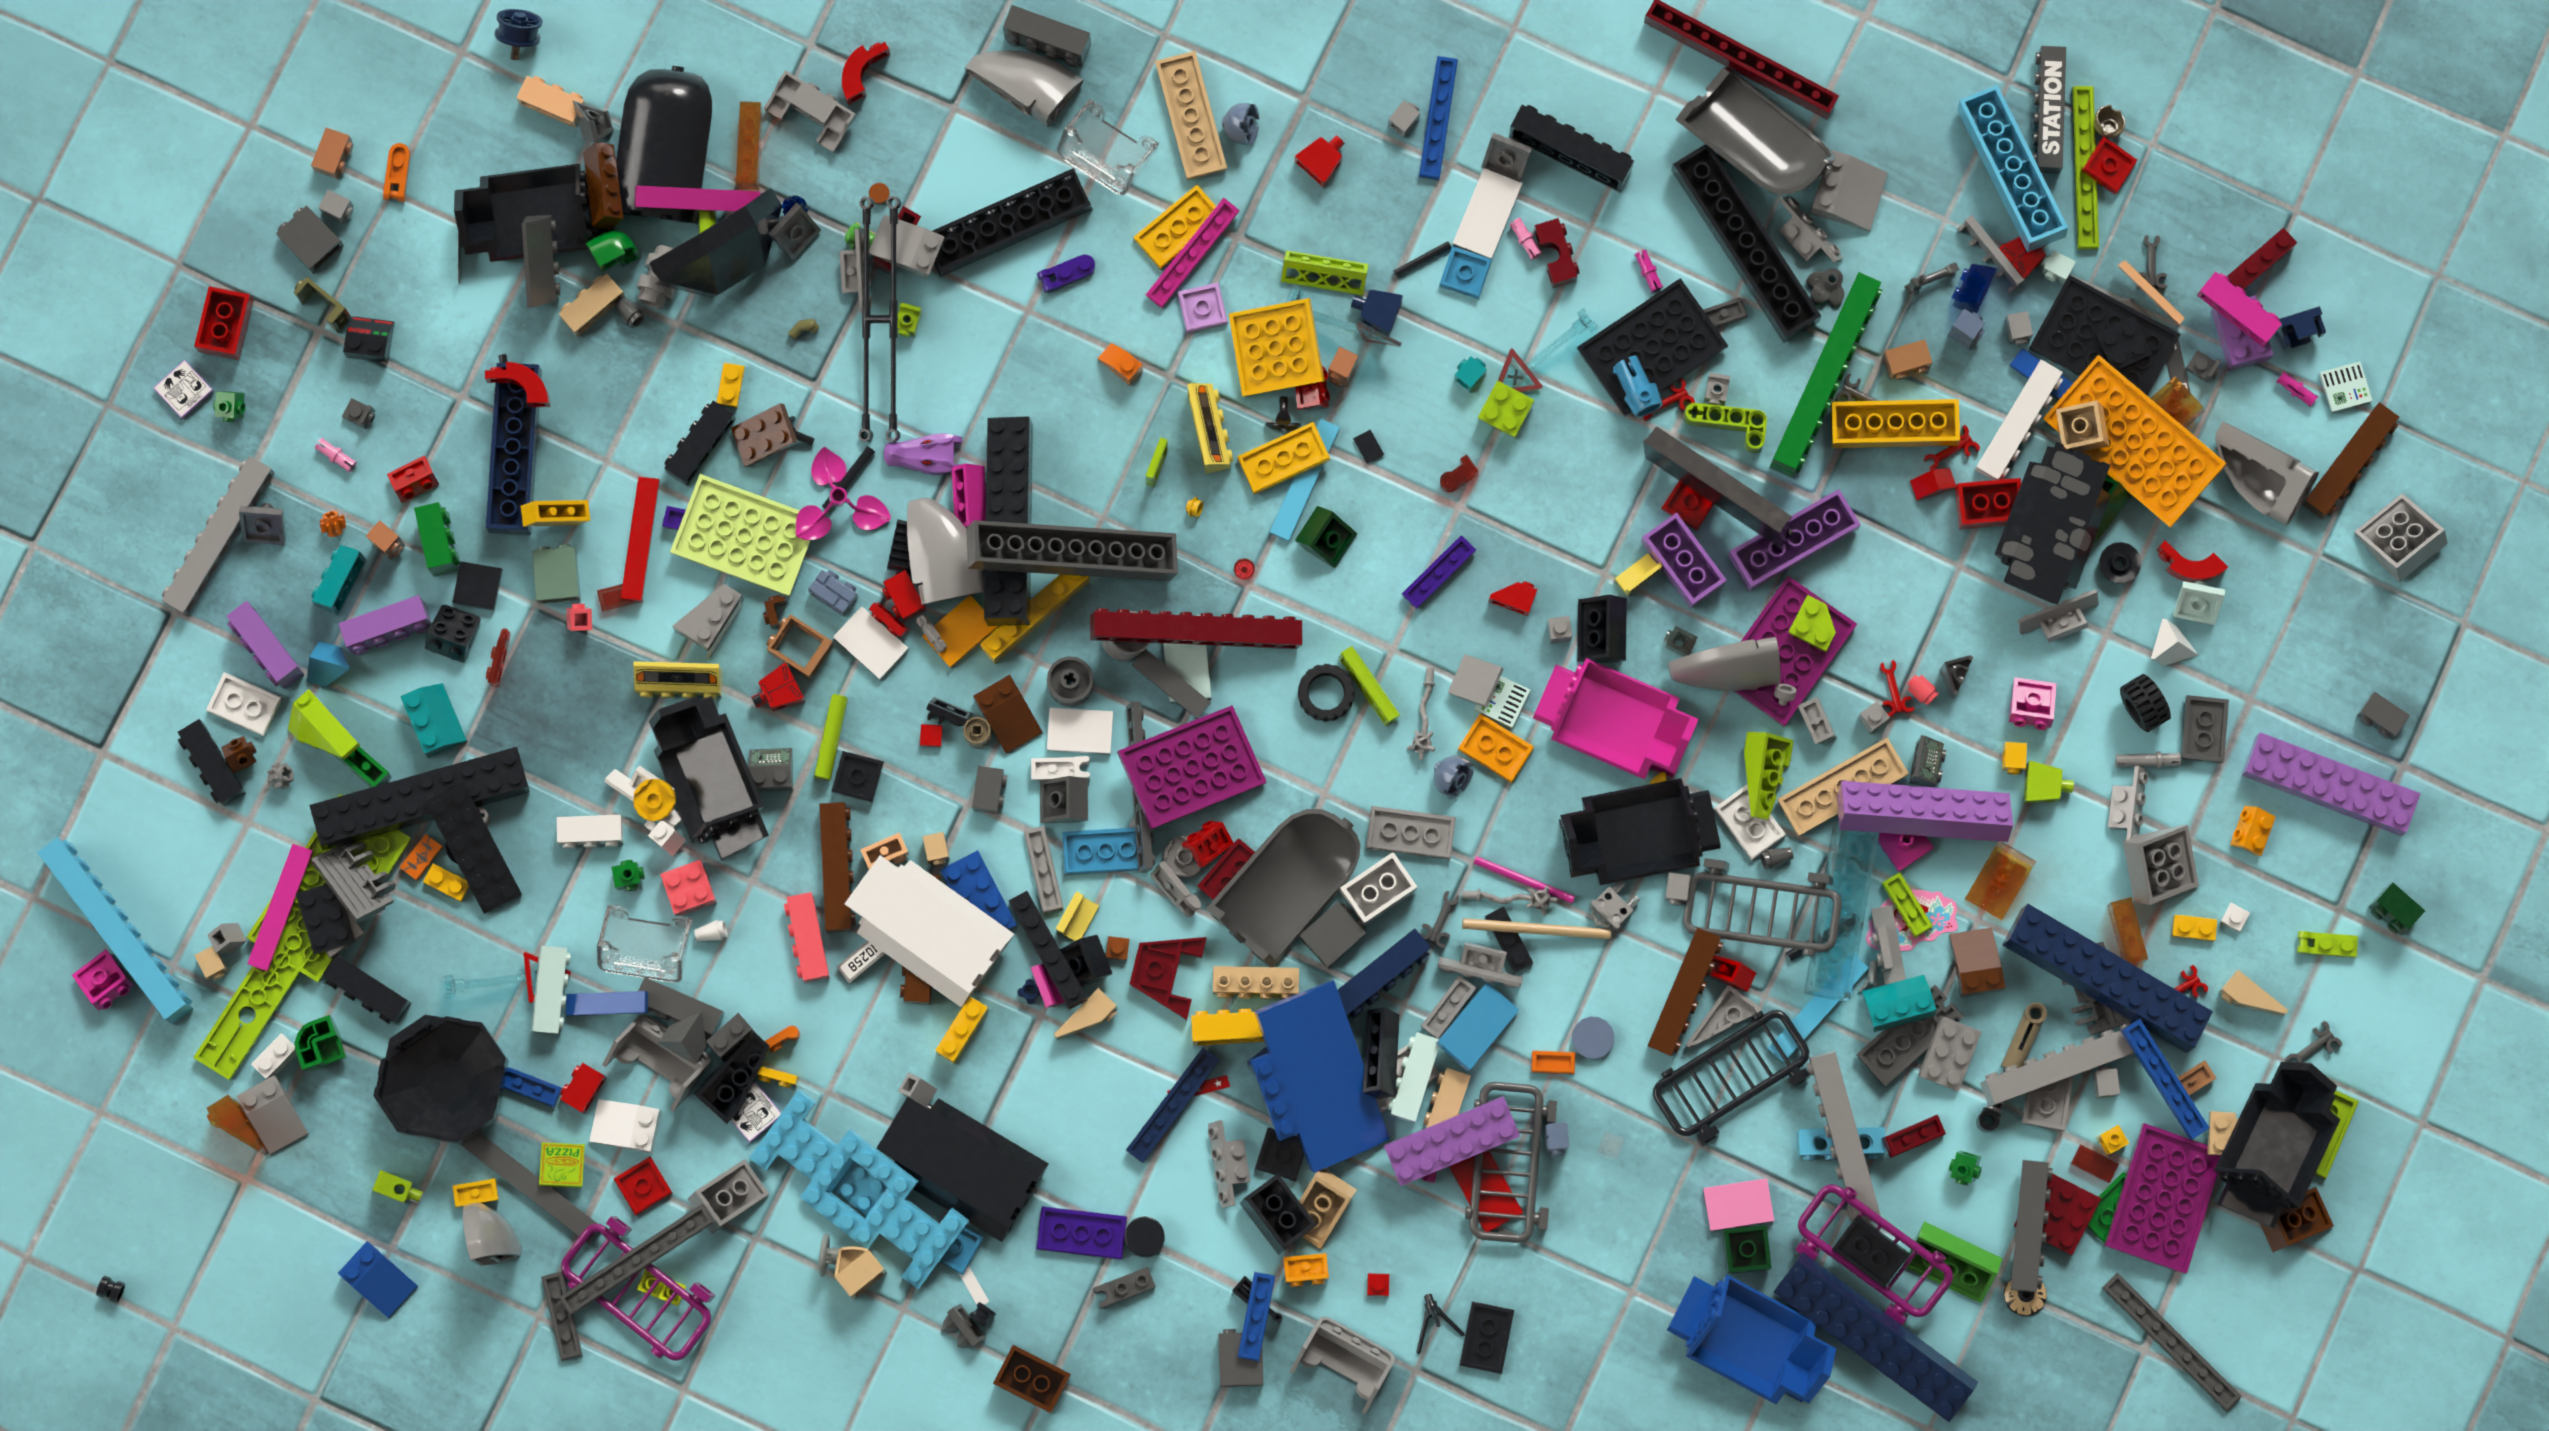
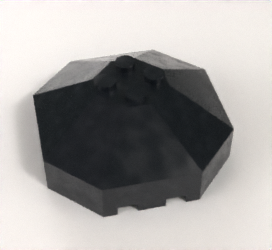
M425 1014L389 1039L386 1057L380 1061L379 1076L373 1096L398 1133L461 1145L497 1121L509 1060L482 1022L467 1021L449 1016L442 1018Z

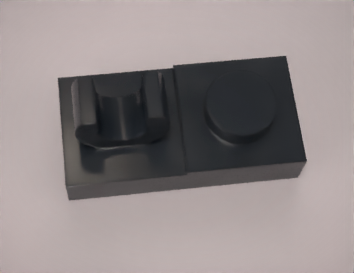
M935 697L928 703L926 710L930 711L927 719L931 720L933 715L936 714L939 716V725L944 719H947L951 724L961 727L965 725L973 714Z

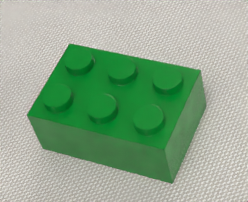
M439 502L415 507L414 511L425 560L430 573L435 577L458 571L457 565L460 564L458 552H456L452 545L456 544L453 531L451 532L450 527H448V524H451V519L446 507H442Z

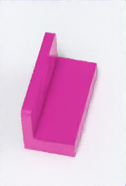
M1044 964L1031 967L1045 1007H1055L1064 1003Z

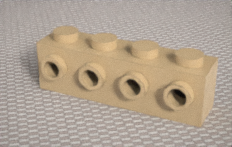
M1213 966V994H1217V998H1230V995H1239L1238 998L1249 999L1251 995H1260V999H1273V996H1281V999H1286L1299 993V968Z

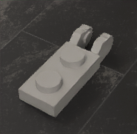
M1165 861L1161 862L1150 874L1166 896L1185 916L1192 917L1196 910H1199L1201 907L1200 900H1198L1196 895L1191 894Z

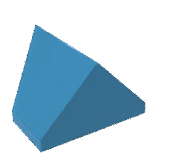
M322 641L318 642L309 657L307 682L328 687L329 684L350 669L339 646Z

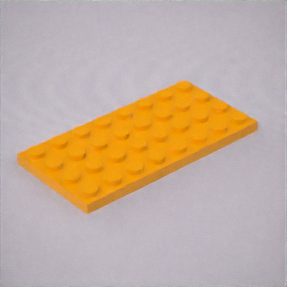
M2098 355L2044 416L2043 420L2060 433L2056 409L2096 400L2102 404L2109 446L2082 453L2091 456L2090 460L2110 464L2107 474L2120 482L2131 495L2171 528L2227 463Z

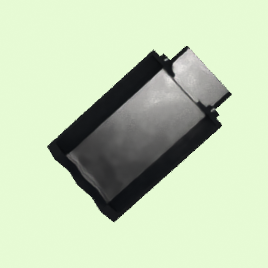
M907 1097L876 1148L894 1159V1163L918 1181L913 1190L948 1211L954 1208L968 1219L970 1224L1001 1242L1010 1232L1016 1218L1027 1204L1034 1188L1042 1179L1049 1165L1046 1161L939 1098L934 1105L929 1104L926 1108Z

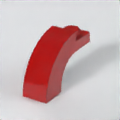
M880 42L875 43L869 48V51H866L864 46L861 45L847 59L842 72V88L848 105L866 96L865 88L862 85L863 74L869 66L890 55L886 42L881 44Z
M506 362V370H503L501 367H492L490 370H485V380L487 383H513L521 386L526 391L529 407H551L550 397L544 383L530 368L519 363Z
M2166 540L2157 548L2160 559L2165 563L2169 562L2171 564L2166 569V572L2185 582H2207L2217 578L2228 568L2214 552L2204 560L2191 561L2182 557Z

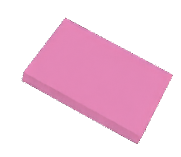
M1767 1178L1703 1188L1710 1231L1774 1221Z

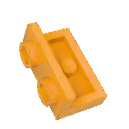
M2244 806L2230 845L2241 847L2256 856H2262L2276 817L2259 807Z
M1326 1253L1283 1257L1286 1284L1290 1283L1291 1287L1303 1286V1282L1312 1281V1285L1325 1284V1280H1329Z

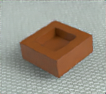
M1108 936L1106 958L1127 961L1130 939Z

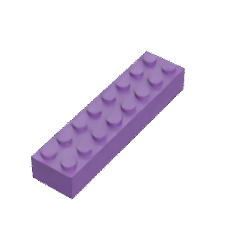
M2261 732L2255 737L2242 772L2244 777L2399 836L2407 833L2421 794Z
M1841 781L1837 795L1840 830L2008 842L2013 828L2010 793Z

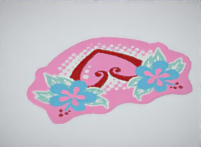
M1911 890L1933 925V928L1916 938L1911 934L1890 898L1881 907L1892 906L1900 951H1910L1918 942L1933 941L1942 933L1954 932L1958 929L1955 919L1957 912L1956 902L1944 897L1939 891L1932 893L1924 890ZM1871 919L1868 923L1869 930L1866 935V942L1870 947L1878 951L1877 945L1875 946L1872 933H1875L1873 920Z

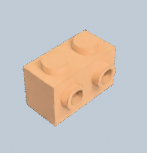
M900 832L860 849L869 869L880 855L890 863H895V865L906 861V857L909 856Z

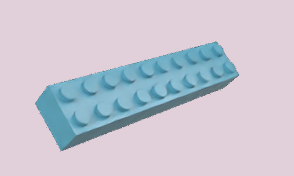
M57 837L38 851V855L163 1018L169 1023L175 1024L192 1011L193 1007L190 1003L193 1001L182 989L179 990L177 988L180 984L173 975L164 971L167 967L161 959H158L156 956L153 957L152 953L154 950L143 939L140 940L141 933L130 922L127 923L126 920L129 918L126 913L118 906H114L115 899L105 889H101L103 884L96 875L94 876L92 872H88L91 868L86 861L81 859L79 855H75L78 851L73 844L68 842L67 839L63 841Z

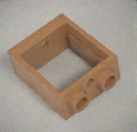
M790 614L788 618L784 617L778 626L780 630L776 636L772 635L766 644L768 646L767 651L811 680L834 644L833 641ZM793 625L821 643L805 668L777 651Z

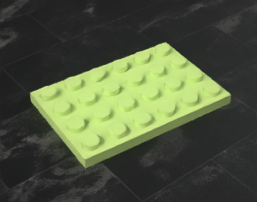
M700 474L670 553L790 597L811 540H803L796 536V518L800 510Z

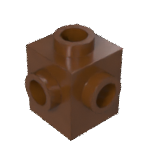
M244 736L233 739L221 747L224 758L233 773L249 768L257 762L254 755L257 753V750L252 741L247 742Z

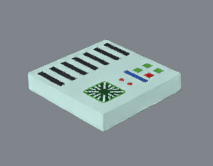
M2360 361L2319 373L2331 413L2373 401Z
M1501 676L1487 708L1476 704L1474 711L1513 728L1530 689Z

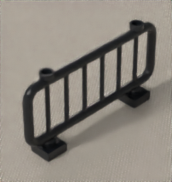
M1772 1010L1764 1014L1762 1011H1759L1751 1017L1753 1022L1677 1070L1673 1071L1672 1068H1669L1661 1073L1663 1078L1655 1084L1653 1097L1677 1134L1691 1136L1698 1132L1700 1135L1697 1136V1141L1700 1146H1703L1720 1134L1715 1125L1710 1128L1709 1125L1788 1075L1790 1078L1787 1079V1083L1791 1089L1810 1078L1806 1068L1800 1070V1067L1809 1059V1048L1785 1012ZM1774 1018L1782 1021L1801 1051V1056L1792 1063L1766 1026V1023ZM1761 1026L1787 1064L1786 1067L1775 1074H1772L1747 1036ZM1743 1037L1769 1076L1756 1086L1729 1047ZM1724 1049L1727 1050L1751 1089L1736 1097L1711 1059ZM1707 1060L1733 1099L1719 1109L1693 1070ZM1688 1072L1691 1073L1715 1110L1702 1120L1699 1119L1675 1080ZM1672 1083L1697 1122L1689 1128H1684L1680 1125L1661 1095L1662 1089Z

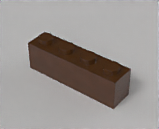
M596 141L583 152L592 226L611 230L623 220L615 150L613 144Z

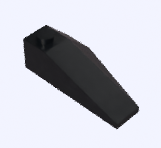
M753 1031L697 1088L694 1094L727 1124L742 1108L770 1045Z

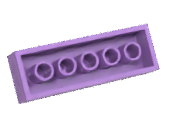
M1840 489L1792 515V519L1789 521V529L1793 533L1781 549L1761 535H1757L1732 549L1728 557L1750 592L1854 533L1861 524Z
M1501 1096L1385 1144L1384 1148L1399 1184L1402 1186L1520 1137V1134L1504 1096Z

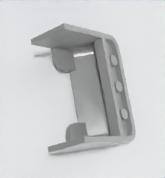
M640 1015L614 1040L602 1065L606 1067L614 1058H617L624 1064H632L636 1060L641 1061L671 1081L669 1091L676 1099L670 1110L674 1112L689 1096L707 1069L711 1059L706 1052H703L695 1065L659 1045L658 1043L667 1027L648 1015Z
M1321 1317L1301 1348L1289 1372L1293 1374L1299 1363L1307 1368H1315L1320 1362L1358 1383L1355 1388L1357 1394L1362 1399L1368 1400L1362 1410V1413L1366 1414L1389 1373L1395 1357L1387 1349L1329 1317Z

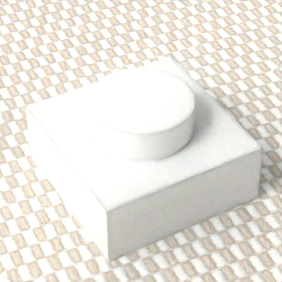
M2230 903L2220 922L2240 932L2250 913Z

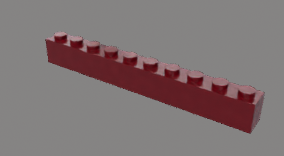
M1654 0L1645 15V24L1826 120L1838 101V94L1660 0Z
M1098 608L1090 615V640L1298 649L1302 646V620H1296V617L1293 616L1275 619V616L1271 615L1255 618L1254 615L1234 617V614H1222L1220 617L1213 616V613H1201L1200 616L1192 615V612H1180V615H1174L1171 611H1160L1159 614H1151L1150 610H1139L1138 613H1130L1128 609L1109 612L1107 608Z

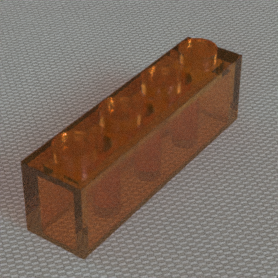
M740 101L736 170L738 189L759 190L763 118L761 102Z

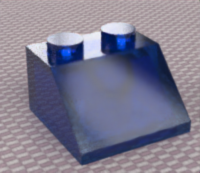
M1971 264L1969 270L1965 268L1960 278L1963 281L1961 288L1956 287L1951 297L1955 300L1952 306L1961 310L1966 309L1970 313H1977L1997 268Z

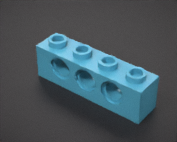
M1885 1127L1857 1128L1859 1139L1864 1138L1869 1144L1867 1149H1863L1864 1155H1868V1159H1880L1881 1155L1886 1153V1147L1882 1140L1885 1137ZM1799 1129L1797 1131L1798 1157H1803L1804 1161L1816 1160V1157L1825 1156V1160H1837V1158H1832L1830 1146H1833L1831 1137H1826L1824 1129ZM1815 1140H1823L1826 1144L1825 1149H1816L1814 1145Z

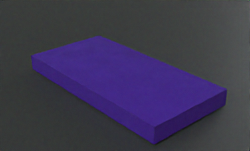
M1042 1206L1036 1250L1122 1260L1127 1216Z

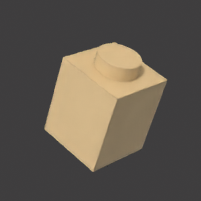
M944 832L923 836L928 863H933V866L946 864V860H950Z
M213 946L194 955L205 978L208 980H219L225 976V972L229 971L221 954L216 953Z

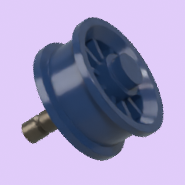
M505 9L497 13L496 20L499 26L495 30L494 36L498 41L512 46V60H519L520 47H532L540 43L541 37L538 29L542 26L543 22L540 16L521 9Z

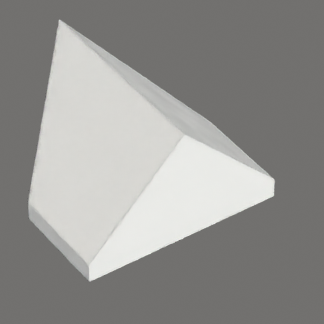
M2162 619L2151 659L2160 665L2166 666L2198 656V653L2178 627L2167 619Z

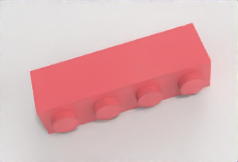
M812 892L786 897L787 903L784 904L786 916H790L792 923L788 924L790 937L794 936L796 943L792 945L795 958H799L800 963L799 966H796L798 977L803 978L804 983L830 978Z

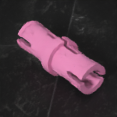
M1521 218L1511 222L1510 227H1512L1518 237V243L1523 245L1531 260L1538 258L1537 254L1541 255L1542 251L1534 241L1533 233H1529Z
M321 438L318 442L324 445L325 448L316 444V450L326 455L330 462L340 465L348 473L353 468L347 465V462L354 467L356 466L357 461L345 455L341 448H335L324 438Z

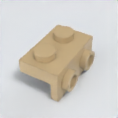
M2209 1112L2207 1155H2222L2238 1121L2236 1113Z

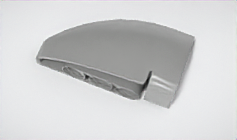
M1003 50L978 54L972 57L964 68L966 72L1025 115L1029 116L1032 112V117L1047 128L1055 121L1084 81L1056 61L1023 51Z
M2222 422L2216 432L2215 439L2219 456L2227 463L2224 469L2230 481L2242 497L2256 510L2287 526L2306 499L2319 472L2262 440L2228 423Z
M926 497L909 501L907 509L909 560L913 583L923 584L918 586L921 604L935 603L985 592V580L982 570L968 569L966 527L947 508L931 498Z
M1772 637L1756 640V642L1753 639L1690 654L1670 661L1668 663L1669 675L1676 682L1711 690H1756L1758 687L1776 685L1780 683V659L1777 639Z
M477 1202L464 1205L463 1226L471 1261L480 1266L494 1265L515 1259L521 1255L522 1246L515 1230L503 1216L482 1203Z

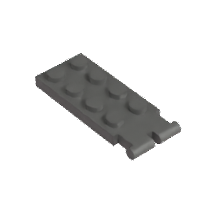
M1936 985L1930 989L1936 1007V1016L1885 1029L1856 1054L1884 1087L1929 1048L1940 1016L1951 1020L1955 1019L1957 1022L1964 1017L1952 1003L1947 1007L1942 1004L1948 998Z

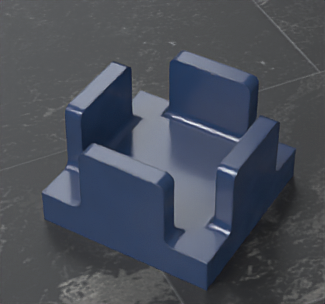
M2320 306L2280 319L2279 322L2282 325L2275 332V336L2279 337L2283 349L2288 348L2289 345L2291 348L2308 344L2311 342L2310 336L2315 334L2318 335V338L2324 336L2326 330L2321 319L2322 311Z

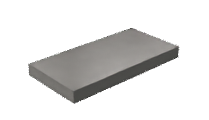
M1371 806L1366 849L1450 860L1456 817Z

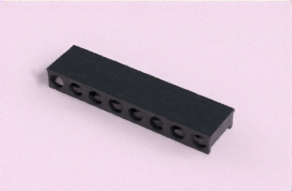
M1072 168L933 230V232L944 236L934 262L939 276H945L1093 210L1075 169Z
M1656 426L1648 438L1643 441L1645 458L1780 549L1793 533L1789 529V521L1792 519L1791 515Z

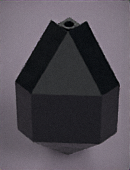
M770 188L762 192L760 196L731 215L662 256L650 261L649 264L653 273L660 280L655 284L713 298L766 266L773 241L768 233L777 225L782 209V204L773 189Z

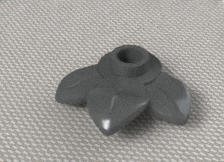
M1830 268L1825 272L1816 271L1809 275L1806 283L1813 287L1811 292L1813 304H1820L1829 300L1834 307L1840 305L1844 298V290L1841 286L1843 275L1838 269ZM1832 274L1837 278L1834 283H1831L1828 279Z

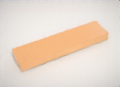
M2121 261L2117 265L2176 324H2180L2184 320V317L2127 261Z

